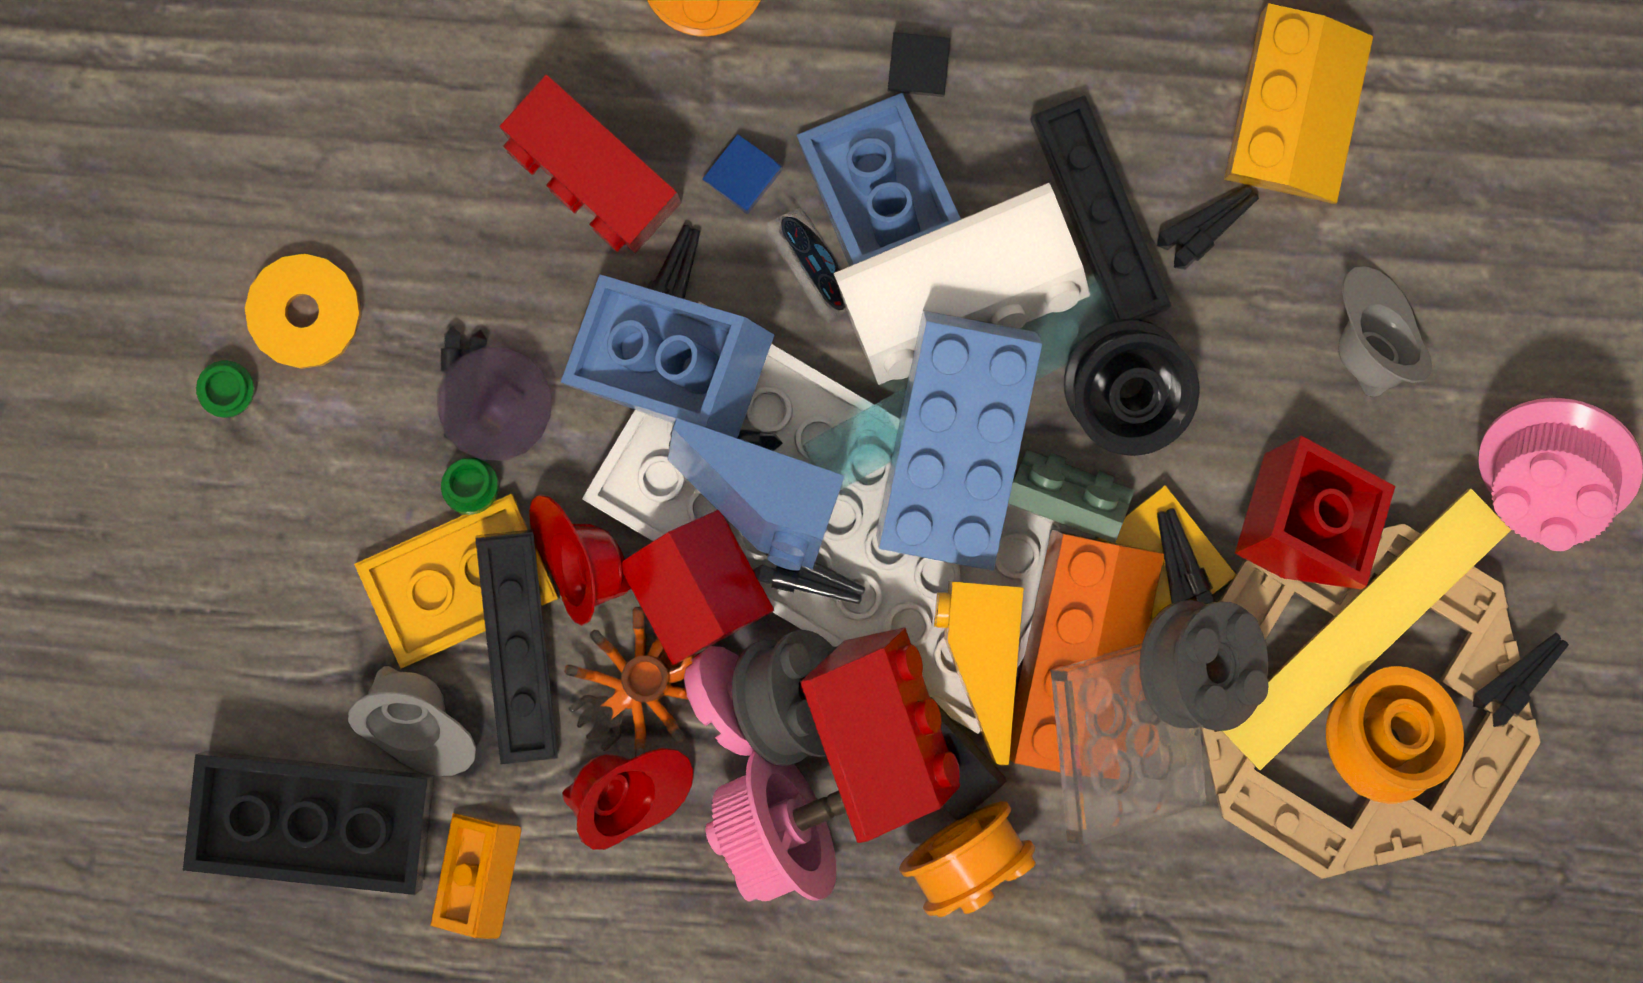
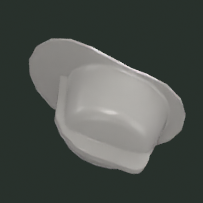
M1367 266L1354 267L1344 276L1342 285L1343 300L1349 321L1339 339L1338 353L1341 361L1348 371L1357 378L1365 395L1369 397L1380 396L1386 390L1394 388L1402 381L1411 383L1424 382L1432 373V361L1422 341L1412 309L1405 295L1390 278L1379 270Z
M384 666L377 672L368 695L357 699L349 708L348 722L354 732L376 744L399 762L417 772L434 776H453L466 771L475 760L476 745L471 734L459 722L446 714L444 698L439 687L426 676L411 672H399L389 666Z

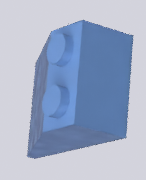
M903 93L796 135L849 267L961 220Z
M600 274L561 383L674 424L676 418H680L738 438L774 334L746 317Z
M676 418L672 431L668 461L757 550L767 553V559L770 562L789 570H800L801 566L813 569L845 476Z

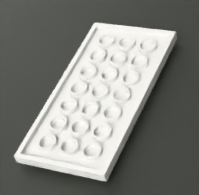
M771 344L741 429L761 430L762 433L776 434L783 444L775 452L845 476L815 562L865 587V592L861 595V603L855 604L799 590H794V593L771 588L772 584L760 582L775 610L773 613L802 630L819 634L833 647H838L843 641L906 627L911 644L918 649L923 663L922 676L930 698L932 697L950 718L979 734V725L944 640L945 628L934 627L937 592L948 593L949 581L1024 588L1017 661L1018 668L1025 656L1051 530L1093 539L1095 536L1008 503L994 571L879 549L876 532L900 420ZM634 410L582 498L584 501L652 541L673 529L717 510L668 461L670 433L673 430L674 423ZM726 519L753 570L761 565L776 568V565L767 559L768 556L764 552L757 550Z

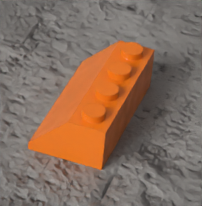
M1051 530L1013 709L1009 760L1013 763L1070 775L1117 778L1140 671L1141 647L1150 624L1164 553Z

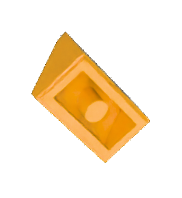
M457 813L452 814L430 926L473 938L497 939L500 937L521 836V828L519 826Z

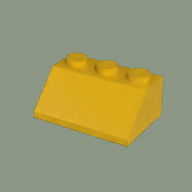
M1268 3L1260 13L1224 180L1336 204L1373 36L1324 15Z

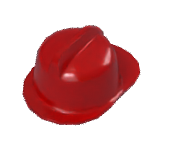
M541 494L532 499L529 517L537 549L559 589L567 613L575 623L583 626L591 621L595 606L623 596L630 591L631 587L622 573L621 561L625 560L622 550L608 531L592 524H572L561 506L551 497Z
M670 748L648 751L632 759L609 754L591 759L581 768L573 784L566 787L562 792L564 802L573 810L577 818V832L581 842L592 850H605L619 844L634 834L662 822L671 816L685 801L692 787L693 768L687 756L677 749Z

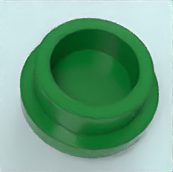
M221 360L208 365L199 375L196 384V394L201 406L208 413L222 418H231L243 413L250 406L255 392L254 381L248 370L242 365L228 360Z
M463 458L454 462L445 471L441 480L442 496L448 506L454 511L465 515H473L485 511L493 504L499 491V481L495 471L487 462L478 458Z

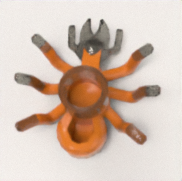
M634 607L635 658L628 663L617 648L599 630L594 629L590 632V638L609 656L622 673L621 679L574 665H567L564 670L566 675L615 688L612 697L584 695L573 703L569 710L575 712L585 704L592 703V706L583 711L579 717L577 727L581 728L589 722L596 721L593 729L586 735L587 739L603 737L613 728L612 736L601 745V749L606 751L622 736L620 724L624 717L623 711L625 709H632L635 726V757L646 752L647 733L642 702H646L661 719L676 742L681 743L685 740V734L678 727L673 716L658 700L663 696L689 700L686 688L671 686V683L680 682L684 679L686 667L692 664L693 661L690 660L697 655L696 653L673 666L659 639L653 642L648 655H646L644 611L641 607Z

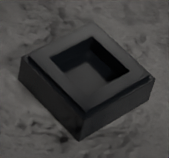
M893 32L887 91L944 97L950 38Z

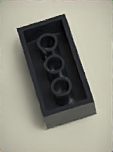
M213 751L195 754L183 871L416 895L422 890L434 775Z

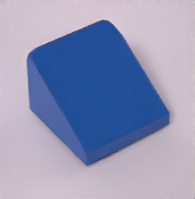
M737 134L703 177V181L748 215L782 172L783 168L771 157Z

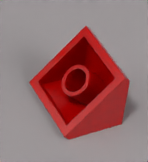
M719 510L667 532L621 561L622 573L673 666L775 611L726 519Z

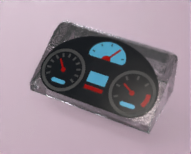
M799 208L768 222L765 228L767 235L822 322L829 325L848 313L834 273L842 270L807 213L802 208Z

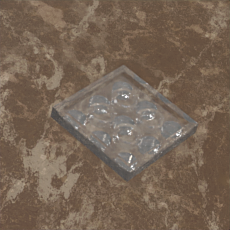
M1142 643L1051 670L1067 842L1086 845L1207 804L1200 726L1189 729L1173 727L1163 722L1152 711L1145 698L1140 680L1139 663Z

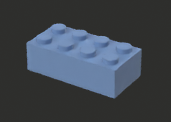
M923 310L876 532L879 549L994 571L1042 349V342L1037 332Z

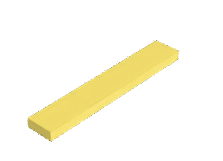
M1471 488L1467 489L1388 564L1367 587L1363 588L1268 679L1269 688L1266 699L1257 706L1253 714L1244 723L1234 729L1222 732L1258 770H1261L1502 540L1511 529L1501 521L1494 511Z

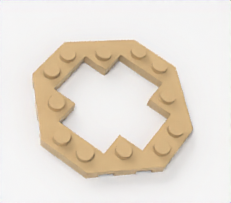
M1406 524L1383 528L1369 580L1373 574L1377 576L1420 533ZM1246 560L1242 562L1236 572V576L1231 580L1219 601L1232 602L1246 609L1257 619L1264 639H1266L1294 593L1334 617L1361 590L1284 579ZM1474 566L1429 608L1468 632L1439 682L1473 702V696L1476 692L1520 660L1517 642L1513 638L1506 609L1508 605L1503 584ZM1493 700L1483 708L1488 712L1464 749L1458 766L1445 780L1429 808L1424 807L1413 799L1403 803L1387 804L1367 798L1350 827H1347L1254 770L1255 766L1222 731L1208 730L1199 726L1221 817L1321 879L1368 866L1382 865L1424 855V853L1481 841L1541 743L1529 702L1517 717L1512 716L1505 727H1493L1492 715L1500 707Z

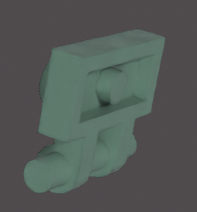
M1027 449L1013 481L1008 503L1115 544L1134 490L1113 482L1115 478L1113 475L1099 471L1096 476L1065 464L1067 458L1051 452L1049 457Z

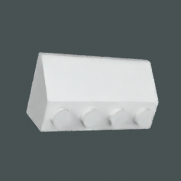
M1050 183L834 273L852 326L878 385L892 379L900 380L909 377L923 310L1021 329L1027 322L1051 312L1066 311L1075 306L1078 301L1090 296L1083 265Z

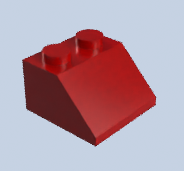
M1301 435L1264 454L1235 554L1284 579L1361 590L1367 587L1395 485Z

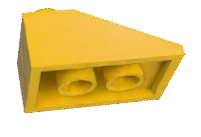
M949 581L948 593L937 592L934 627L945 628V643L991 758L998 765H1009L1024 588Z

